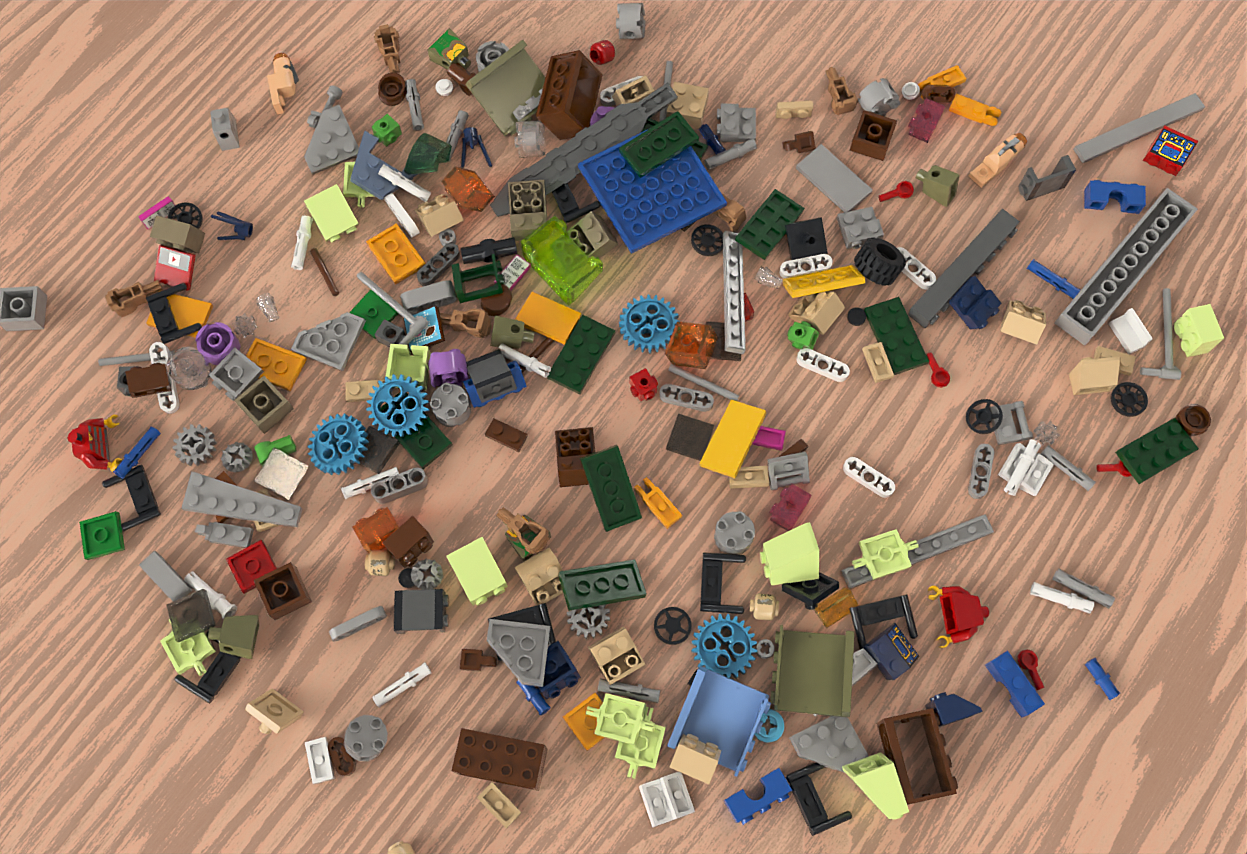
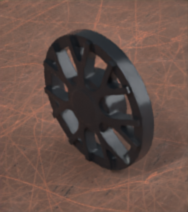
M184 202L177 204L168 214V219L177 218L178 221L191 224L197 229L201 227L203 222L200 209L192 203ZM186 206L190 207L189 212L185 211ZM180 209L182 212L177 215L175 211ZM197 211L199 215L193 217L192 214ZM193 220L198 221V224L193 225Z
M701 225L692 233V247L703 256L717 255L723 249V232L714 225ZM705 229H711V233H705ZM699 231L702 237H699L696 233ZM718 233L720 236L715 238L714 234ZM699 240L701 244H695L694 241ZM715 242L722 243L721 247L715 245ZM703 246L706 250L702 251L700 248ZM713 247L715 251L710 252L709 248Z
M1124 382L1113 389L1111 403L1114 409L1121 415L1134 417L1140 415L1146 409L1148 397L1144 389L1132 382ZM1124 386L1126 390L1124 394L1120 390V387ZM1131 387L1137 389L1135 393L1130 391ZM1115 394L1120 395L1121 400L1115 399ZM1141 395H1142V396H1143V400H1142V401H1138V397H1137V396H1141ZM1122 403L1124 407L1120 409L1117 404ZM1137 404L1140 407H1142V409L1139 411L1134 407V405ZM1127 407H1131L1132 413L1127 412Z

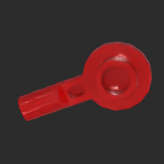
M902 181L896 186L895 190L879 195V201L883 202L897 196L903 199L909 198L913 195L914 187L909 181Z
M932 352L926 354L929 360L928 363L933 371L931 375L932 383L940 388L947 386L950 382L949 373L944 368L939 367Z
M1121 460L1117 464L1097 465V472L1118 471L1124 477L1132 476Z
M1022 650L1017 656L1018 665L1022 669L1028 670L1036 690L1044 688L1036 669L1038 666L1037 655L1032 650Z

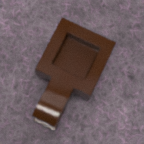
M813 131L795 134V140L782 142L783 149L786 151L796 149L798 153H803L816 149Z
M462 649L460 670L481 671L482 665L488 667L497 666L496 657L483 656L482 650Z

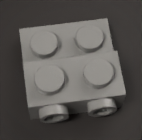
M721 103V108H717V119H720V124H717V135H720V142H746L752 138L756 141V108H739V104Z
M873 207L837 214L836 218L846 249H858L871 237L883 239L884 233L879 219H876Z
M234 347L209 376L214 380L212 384L219 390L224 388L227 391L225 395L234 401L251 387L264 371Z

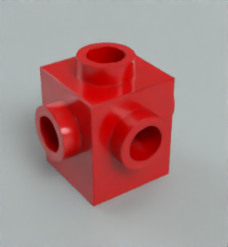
M646 368L629 376L630 391L634 397H638L640 402L650 400L656 395L658 382L655 376H651Z

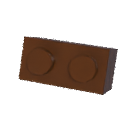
M153 363L150 367H133L125 371L129 393L132 398L172 391L165 364Z

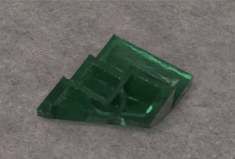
M423 133L409 153L404 172L408 175L437 172L439 163L449 162L452 146L436 137Z

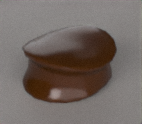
M398 73L385 74L378 84L379 99L388 106L398 105L407 94L405 80Z
M502 285L503 293L481 298V308L488 313V316H499L508 310L512 300V293L507 285Z
M1198 404L1187 405L1176 415L1177 421L1189 436L1203 434L1211 424L1209 412Z

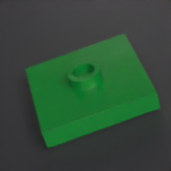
M372 290L349 312L366 320L362 330L374 339H376L374 334L383 320L392 322L399 314Z
M115 511L79 522L84 559L91 560L125 550L119 512Z

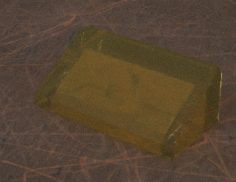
M844 587L819 603L814 611L825 628H828L850 613L849 608L859 605L852 591Z

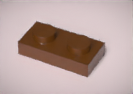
M493 418L485 432V437L520 452L528 434Z

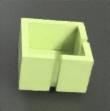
M1211 304L1189 308L1174 323L1175 333L1179 336V339L1182 338L1181 348L1187 357L1209 353L1224 339Z
M390 344L386 376L390 380H392L393 374L398 379L401 374L404 375L405 380L408 376L412 377L411 383L417 380V387L423 386V390H427L429 377L428 361L431 355L429 347L411 345V351L414 355L411 356L408 345Z

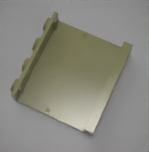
M521 40L465 84L504 136L509 133L512 136L520 130L518 128L520 124L526 125L533 120L531 116L537 113L538 106L520 121L517 120L512 112L519 105H527L525 102L532 96L537 98L545 81V76L524 49L527 46L524 40Z
M780 625V632L776 631L775 644H779L778 651H774V663L777 664V671H773L772 683L776 684L775 691H771V704H774V710L850 717L854 631L846 630V635L788 631L783 630V625Z

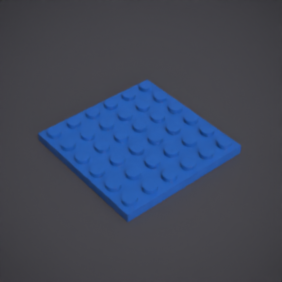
M643 132L578 163V168L631 254L727 206V201L691 146L641 178L621 155L619 148Z

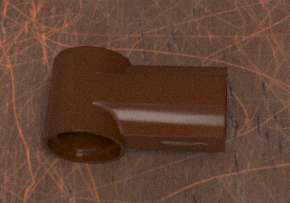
M453 63L447 71L448 76L459 84L466 95L470 96L472 93L465 84L476 74L468 72L459 63Z

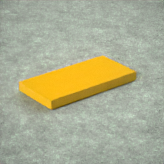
M848 265L785 278L782 281L784 288L791 297L796 298L864 284L865 277L854 265Z
M731 400L699 463L700 467L736 478L767 414L766 410Z

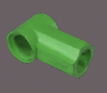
M291 435L273 442L264 441L254 447L261 466L272 465L278 458L297 451Z

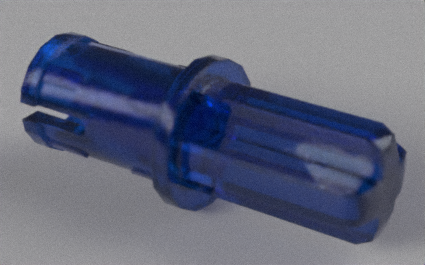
M703 124L699 128V132L706 140V144L712 148L716 155L726 151L718 140V135H715L707 124Z

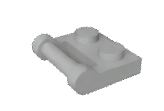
M1018 401L1012 404L999 405L1003 412V420L999 428L994 431L998 445L1032 439L1033 434L1029 431L1023 409L1025 408L1024 402ZM996 406L990 407L992 414H999ZM1011 411H1016L1022 434H1017ZM999 418L992 419L993 426L996 425Z
M806 452L767 459L771 491L777 490L778 487L802 482L803 484L810 483ZM801 474V475H798V476H793V477H788V478H783V479H778V480H777V478H782V477H787V476H792V475Z

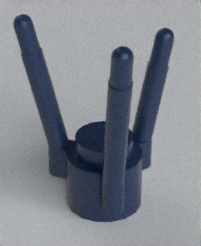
M474 127L466 128L463 131L464 138H462L461 167L464 168L466 146L468 145L471 149H474L477 142L489 167H492L481 135H478L477 129Z
M219 211L217 212L219 216L211 215V218L235 225L234 232L238 234L217 237L218 240H245L246 237L252 235L253 224L250 222L242 221Z

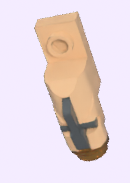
M278 53L274 56V74L267 75L272 104L277 115L284 113L283 106L286 105L284 98L295 94V84L299 81L293 64L285 53Z
M1021 133L1008 137L986 156L978 167L970 172L969 177L982 188L1003 171L1008 163L1025 148L1027 144L1026 137Z

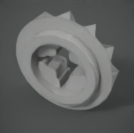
M235 442L228 445L225 450H222L221 460L223 466L231 472L243 471L252 462V451L244 443ZM239 452V455L242 459H235L234 461V458L231 456V454L233 455Z
M427 558L418 561L411 571L412 582L422 590L436 588L443 578L441 565L435 560H428ZM429 568H431L430 574L433 575V577L428 576L423 581L424 574L422 573V571L426 572Z

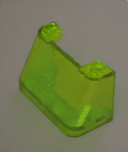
M554 215L520 241L524 259L531 264V267L567 305H571L603 271V262L598 257L591 256L589 258L567 235L566 229L568 227L566 223Z

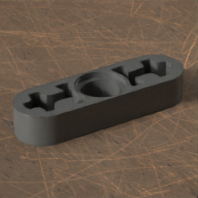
M454 243L446 244L417 272V279L420 285L427 286L433 284L460 257L458 246ZM448 251H454L455 254H448ZM442 261L444 264L441 268H435L433 266L434 263ZM423 275L429 276V279H426V278L423 279L422 276H423Z

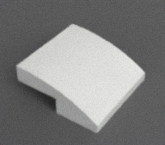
M1021 443L1015 444L998 474L1007 482L1010 480L1020 460V454H1023L1026 449ZM1040 453L1036 454L1034 464L1030 465L1019 489L1033 496L1037 495L1054 465Z
M676 772L639 786L652 827L695 812L681 772Z

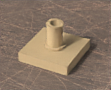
M270 689L249 702L245 709L262 722L259 730L264 734H270L272 730L278 734L300 719L304 712L274 689Z

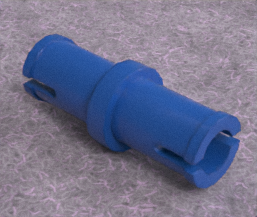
M1096 658L1084 664L1095 678V684H1099L1109 700L1120 694L1110 680L1111 676L1103 670Z
M519 680L516 682L526 694L527 701H531L539 715H543L550 710L551 707L541 696L539 688L536 689L535 686L522 685Z

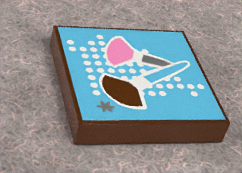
M435 305L412 314L415 318L423 316L429 323L408 344L411 353V345L431 347L445 341L439 307ZM403 318L407 335L410 331L411 323Z

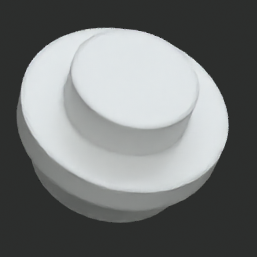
M441 79L436 83V91L441 96H448L453 91V84L448 79Z
M908 82L902 88V95L908 100L915 99L920 93L918 84L914 82Z

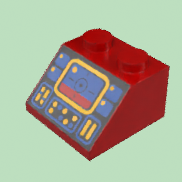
M1164 125L1151 143L1143 161L1176 176L1185 165L1198 140Z

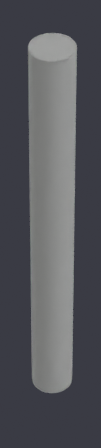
M672 61L666 62L664 84L668 82L671 85ZM668 106L660 111L659 122L666 119Z
M175 350L169 351L170 357L176 358ZM155 352L160 356V359H163L160 352ZM150 353L101 358L98 360L100 366L151 361Z
M673 364L668 369V371L730 400L737 401L739 395Z

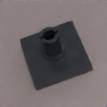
M822 217L785 225L791 260L828 254Z
M820 572L819 579L782 584L783 592L804 602L805 608L809 610L817 608L820 601L839 589V581Z

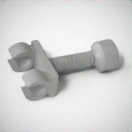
M336 86L329 87L327 91L329 98L323 111L333 107L335 100L341 98L343 92L340 88ZM311 111V115L307 120L309 127L316 128L322 113Z

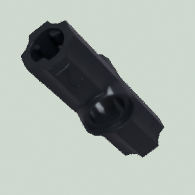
M514 237L498 241L485 239L480 244L461 248L464 264L478 261L491 263L493 262L492 254L495 255L496 260L499 257L518 254Z

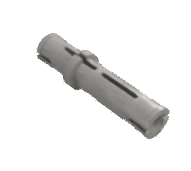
M408 79L405 81L407 90L406 100L409 102L413 130L420 131L424 129L419 103L420 94L417 92L416 80Z
M458 111L456 120L450 127L451 132L440 155L444 161H451L458 140L465 130L464 126L469 117L465 111Z
M752 138L744 143L735 144L731 149L705 159V165L708 170H711L732 159L741 158L744 154L757 149L756 142Z
M1050 445L1041 453L1056 467L1070 476L1071 481L1075 480L1087 491L1096 483V481L1082 472L1083 469L1074 466L1065 457L1051 448Z
M1059 568L1053 576L1052 580L1087 597V600H1093L1102 604L1108 609L1115 600V597L1099 590V587L1091 586Z
M602 678L599 680V692L636 698V701L642 699L656 703L659 702L660 690L645 688L640 684L635 686L621 682L609 685L607 680Z

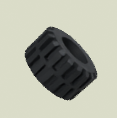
M875 237L868 238L854 258L855 266L863 276L876 284L884 286L893 284L906 266V259L898 248L886 240Z

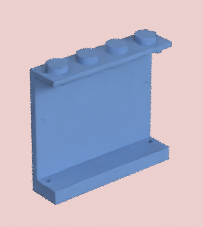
M699 666L667 746L675 749L679 745L683 734H692L699 738L698 741L705 744L707 742L713 743L721 750L718 764L735 771L734 776L737 777L739 771L744 772L748 761L745 759L747 752H752L756 742L752 740L755 732L759 734L763 725V721H760L762 714H767L771 702H768L769 695Z

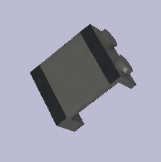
M1069 155L1061 157L1051 175L1040 179L1037 178L1032 167L1028 168L1018 186L1020 194L1026 201L1066 187L1076 171Z
M500 349L466 362L469 376L473 381L481 403L517 389L513 375Z
M443 589L395 591L394 631L397 634H405V631L440 630L441 633L445 632V627L449 626V616L446 614V607H449V595H446Z

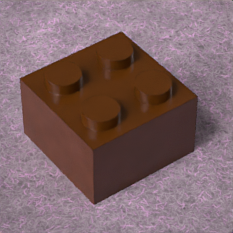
M863 110L849 151L884 161L897 120Z
M411 516L382 543L393 557L406 568L407 566H412L418 560L417 557L420 554L428 552L432 548L434 541L429 532L414 516Z
M291 562L253 580L268 615L274 620L312 602L297 567Z

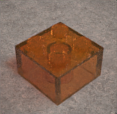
M454 166L441 181L445 186V191L453 196L456 200V205L461 209L482 212L495 197L477 173L472 170Z
M677 321L665 355L673 365L706 369L718 336L711 325Z
M388 507L377 509L373 513L374 515L362 518L356 522V525L352 526L368 554L372 550L386 548L382 542L400 527Z

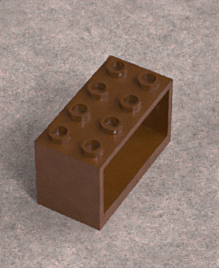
M580 50L551 56L536 113V118L559 140L574 138L578 132L591 126L590 121L600 89L602 73Z
M933 708L884 718L876 723L884 754L894 763L907 805L957 794L958 783L955 776L951 774L952 762L949 755L945 753L944 746H946L944 735L939 732L938 725H940L938 714L934 713ZM921 718L942 793L930 795V793L923 794L922 797L914 799L894 723H907L910 720Z
M461 728L452 772L462 776L539 791L548 749L544 744Z

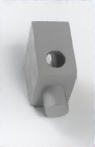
M229 108L212 110L210 112L212 129L221 150L240 148L236 119Z

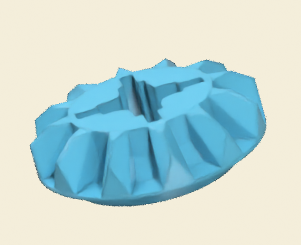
M769 709L767 714L763 713L760 721H763L764 724L767 717H769L770 724L776 727L770 728L768 735L764 727H761L759 734L756 732L754 734L758 740L766 743L778 740L784 732V720L773 709Z

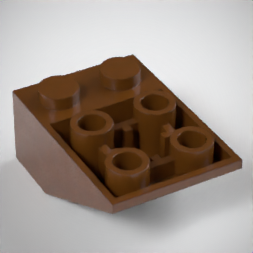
M593 427L555 431L560 488L589 485L580 458L595 453Z

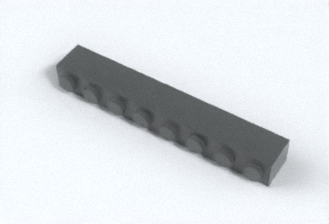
M1002 208L911 307L908 316L924 328L929 324L934 325L939 319L938 314L941 311L944 313L950 307L949 301L975 273L979 275L985 268V262L990 263L996 256L995 251L1003 249L1007 244L1006 239L1008 237L1013 238L1018 231L1016 227L1020 221Z

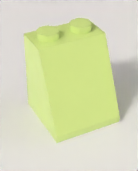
M337 184L304 200L309 213L326 242L330 240L332 243L340 239L341 234L345 232L350 234L357 230L356 226L359 223Z
M810 522L763 543V552H760V559L762 564L765 563V577L769 578L771 585L819 579V547Z
M483 537L447 555L472 605L476 604L479 606L485 603L488 597L492 595L498 596L505 592V588L508 587Z
M881 752L842 766L843 771L889 819H899L903 817V814L909 812L894 763Z

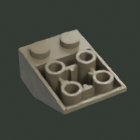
M544 180L508 182L512 238L514 237L515 241L549 238Z
M591 211L550 246L567 273L570 274L604 256L617 246L618 242L602 217Z

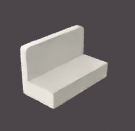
M1133 308L1127 310L1124 315L1109 322L1112 331L1129 355L1144 348L1152 340L1151 335Z

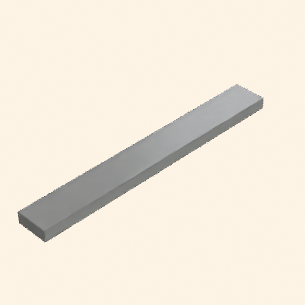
M1194 93L1075 146L1073 150L1081 162L1085 163L1163 128L1164 125L1168 126L1200 112L1205 106L1197 94Z
M725 230L723 233L725 351L744 354L746 348L742 245L735 241L739 233Z
M986 514L918 540L916 544L919 547L909 550L908 558L911 565L990 535L994 530ZM866 565L856 569L851 566L841 571L849 589L873 580Z

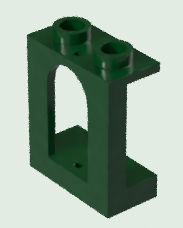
M492 254V264L465 271L461 270L459 263L452 265L455 292L460 304L503 293L502 285L505 284L503 274H500L503 269L500 260L497 261L494 254ZM486 276L496 277L495 285L466 293V281Z

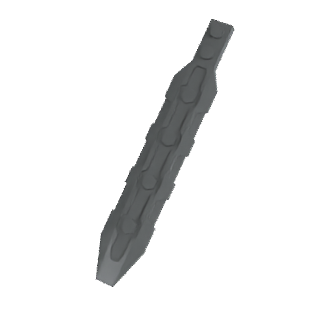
M667 82L639 102L618 105L606 113L605 117L578 132L574 138L559 148H554L548 152L544 158L529 168L523 169L511 177L508 182L544 180L545 196L581 173L578 163L641 133L647 120L676 101L678 96ZM508 182L490 204L497 217L510 214Z

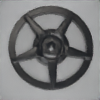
M981 399L974 402L966 412V422L969 428L978 434L994 432L999 428L1003 420L1002 409L995 401L990 399ZM987 403L986 407L979 411L973 409L979 404ZM991 404L998 408L999 414H992L990 412ZM971 411L976 414L977 419L972 425L969 419ZM999 418L996 425L990 428L989 423L992 419ZM982 424L986 425L988 430H978L974 427Z
M668 607L661 610L654 621L656 636L662 642L669 645H677L684 642L690 635L692 628L689 615L678 607ZM668 611H678L682 615L678 618L671 617ZM665 613L667 617L665 624L657 626L658 619ZM684 616L688 621V632L681 627L680 621ZM658 629H665L669 633V641L659 634ZM678 632L686 634L682 639L672 641L673 634Z

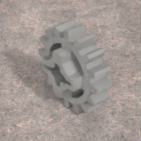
M193 424L190 425V429L183 427L184 432L177 433L179 439L173 440L177 444L172 447L177 451L175 456L180 458L179 460L182 463L186 462L189 466L193 462L197 466H199L200 461L207 463L206 458L213 457L210 454L211 451H216V448L213 446L217 444V441L213 439L215 435L207 427L203 428L200 424H198L197 428ZM184 452L190 453L191 456L185 455Z
M606 604L597 606V609L592 607L582 608L579 614H576L578 609L567 612V616L571 617L567 622L568 624H573L570 628L571 631L577 629L578 637L583 633L585 639H587L588 634L595 638L596 632L600 635L603 634L601 628H608L605 621H610V617L606 616L610 613V610L604 609ZM586 609H588L590 615H593L591 616V624L587 618H584L586 617ZM602 617L600 624L595 627L596 621ZM578 624H584L588 629L581 628Z

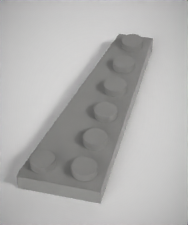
M191 472L181 508L185 511L297 528L302 513L300 506L196 472Z

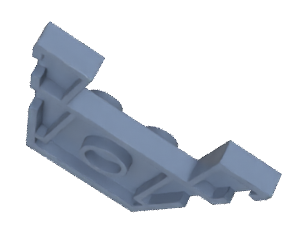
M364 131L350 182L383 200L385 196L395 192L400 187L394 186L391 181L378 175L381 167L385 164L396 172L401 171L371 154L379 143V139ZM411 159L402 170L401 175L412 180L416 175L423 173L425 167Z

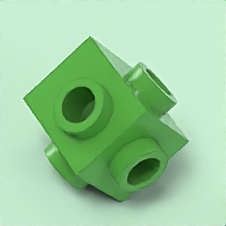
M388 114L371 126L374 133L373 136L377 137L379 143L384 144L386 147L394 143L402 135L399 124Z
M801 321V324L794 322L793 326L789 328L787 336L793 347L800 350L803 347L813 350L819 332L812 328L811 324Z

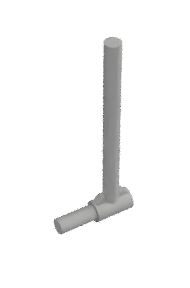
M363 272L357 274L359 280L411 323L409 333L399 343L401 345H408L415 336L421 333L429 321L423 316L415 318Z
M1165 288L1163 289L1165 365L1160 369L1141 367L1140 375L1180 380L1181 370L1173 365L1171 289Z

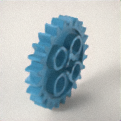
M648 294L647 299L640 295V301L633 298V305L629 302L627 303L628 309H622L623 314L620 315L619 327H621L620 334H624L623 340H628V346L634 344V350L641 347L642 353L645 348L651 353L653 348H655L656 352H659L660 346L665 350L666 343L672 344L671 339H676L675 333L679 332V327L677 326H679L680 321L677 320L679 315L675 313V307L670 308V301L665 304L664 298L659 301L657 300V295L651 299ZM655 310L656 313L650 314L648 311ZM640 319L641 321L639 323H634L632 320ZM663 324L666 328L661 329L658 326ZM648 333L651 336L644 338L642 335Z
M393 374L392 380L386 376L385 383L379 380L380 386L372 387L375 393H369L373 398L366 401L371 404V407L366 410L372 411L368 418H375L372 425L379 424L378 431L385 428L384 434L386 435L392 431L393 437H396L397 432H399L400 437H404V431L411 435V429L418 431L417 424L424 425L421 419L428 418L424 411H430L429 408L425 407V404L430 403V401L424 400L428 393H421L424 387H417V380L411 383L412 377L408 376L405 380L404 375L401 374L398 379ZM399 387L401 390L398 397H394L392 394L393 389ZM409 392V395L404 398L405 393ZM410 399L416 401L413 409H409L407 406ZM384 402H387L389 405V409L387 412L383 413L381 411V405ZM396 402L400 403L401 409H396ZM393 412L391 418L388 420L387 417ZM398 414H402L404 416V421L402 424L396 423V417Z
M336 414V417L333 418L330 415L328 422L323 419L322 426L316 425L319 429L318 431H312L315 436L314 438H309L313 443L307 446L312 450L308 455L312 457L310 461L315 464L314 466L322 472H327L330 475H333V473L340 475L341 470L347 473L348 467L354 469V463L360 464L359 457H365L362 451L368 450L364 446V444L369 443L365 438L368 436V433L364 431L366 428L353 416L346 414L340 416Z
M719 614L718 620L711 616V622L709 623L707 620H704L705 627L698 626L697 629L700 633H694L693 635L698 639L691 642L692 645L697 646L691 652L698 654L693 660H700L698 668L699 666H704L711 671L726 675L728 678L733 674L737 679L738 671L744 675L746 673L744 667L751 668V664L748 661H755L756 659L751 655L757 653V650L752 648V646L757 645V641H751L755 633L748 634L751 627L744 628L745 621L743 620L738 623L737 616L733 620H730L729 614H727L726 619H723L722 615ZM727 628L731 631V636L723 637L720 631ZM713 632L718 635L723 645H729L727 650L736 659V662L732 661L725 649L720 650L721 643L712 635ZM711 640L715 643V648L709 650L705 647L704 643ZM736 644L741 645L744 648V652L741 654L735 653L733 646ZM725 657L728 660V664L720 666L717 658Z

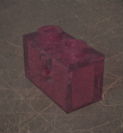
M927 98L923 104L919 103L915 112L917 116L916 118L912 117L908 125L911 128L908 135L928 143L943 114L945 106Z
M792 483L789 488L784 487L779 496L782 498L779 504L775 503L769 512L772 514L770 521L787 531L792 530L812 495ZM791 504L792 508H790L789 510L786 509V506Z

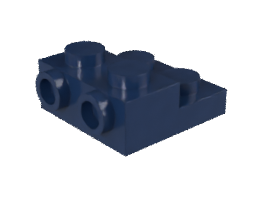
M976 276L971 277L949 301V304L969 329H982L988 324L987 319L990 316L996 315L1000 311L998 307L1002 304L992 290L984 288Z
M559 641L548 646L543 687H539L545 699L549 697L554 699L560 695V690L565 687L571 688L578 683V679L581 678Z

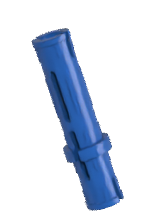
M1035 259L1027 267V270H1030L1056 287L1055 290L1058 292L1059 290L1072 299L1081 291V289L1069 283L1065 277L1061 278L1050 269L1035 261Z
M150 426L149 430L133 449L123 456V461L113 472L118 477L124 479L131 468L137 466L138 460L161 433Z

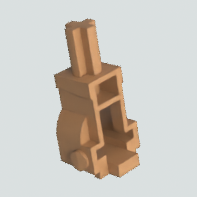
M388 24L381 25L374 32L375 43H377L379 51L384 57L386 66L389 67V72L400 73L398 64L401 63L398 55L400 50L399 33L393 26L389 27ZM393 42V46L384 47L383 45Z
M829 67L825 73L829 80L828 91L832 96L831 107L834 114L840 115L854 111L858 103L855 93L848 89L844 76L839 77L836 69ZM839 95H843L847 100H843L842 103Z
M722 194L727 201V206L713 213L727 222L732 232L737 231L739 226L746 220L745 209L736 201L730 200Z
M159 280L144 286L137 282L125 289L118 290L115 288L108 291L105 298L111 310L124 317L133 313L139 305L147 303L146 297L163 289ZM124 296H132L131 298L122 301L120 304V298Z
M470 309L466 312L453 310L452 314L440 313L442 324L451 325L454 331H465L477 338H484V336L490 335L492 327L491 318L485 310ZM468 321L477 322L476 329L467 327Z
M504 507L499 509L496 517L507 524L508 530L512 534L519 537L521 544L527 552L538 554L545 548L550 540L548 538L549 531L536 522H527L520 514L517 513L515 516ZM526 528H529L537 535L531 543L521 535Z

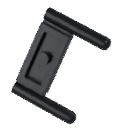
M568 183L552 191L566 224L601 207L600 202L595 201L579 209Z
M185 283L146 297L163 344L199 331L202 328L200 323H196L179 330L167 299L168 296L186 290L187 286Z
M142 464L132 468L124 479L116 475L102 482V486L108 488L121 481H126L139 516L122 523V532L161 515Z
M703 552L700 611L743 614L745 610L743 606L721 605L722 562L745 563L746 556Z
M907 594L849 608L860 650L867 644L862 626L905 616L910 638L916 639L918 637Z
M546 603L488 619V623L490 619L550 626L548 645L550 646L556 642ZM497 654L498 661H503Z
M220 651L207 669V672L198 682V686L182 675H177L174 680L210 704L242 657Z
M817 762L786 775V779L790 783L792 793L812 836L852 818L850 811L843 812L830 819L827 818L828 815L811 778L808 776L826 768Z

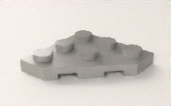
M340 105L322 111L304 158L312 175L357 157L359 147Z
M346 312L338 318L327 320L312 329L299 332L291 350L343 371L366 320Z
M490 619L487 642L522 685L543 687L550 626Z
M830 716L789 738L800 758L817 762L820 765L844 772L842 766L869 757L848 717Z

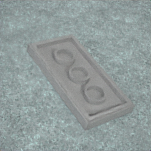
M822 144L796 165V169L844 213L852 211L873 191Z

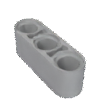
M449 280L409 290L400 295L403 307L411 314L435 305L437 307L445 306L457 300L453 284Z
M413 468L375 483L371 487V494L378 503L385 504L422 490L427 486L428 478L421 468ZM416 476H423L421 481L414 482ZM398 483H404L401 489H395ZM380 490H386L383 496H377V493Z
M153 551L139 564L174 603L178 604L192 591V588L156 551Z

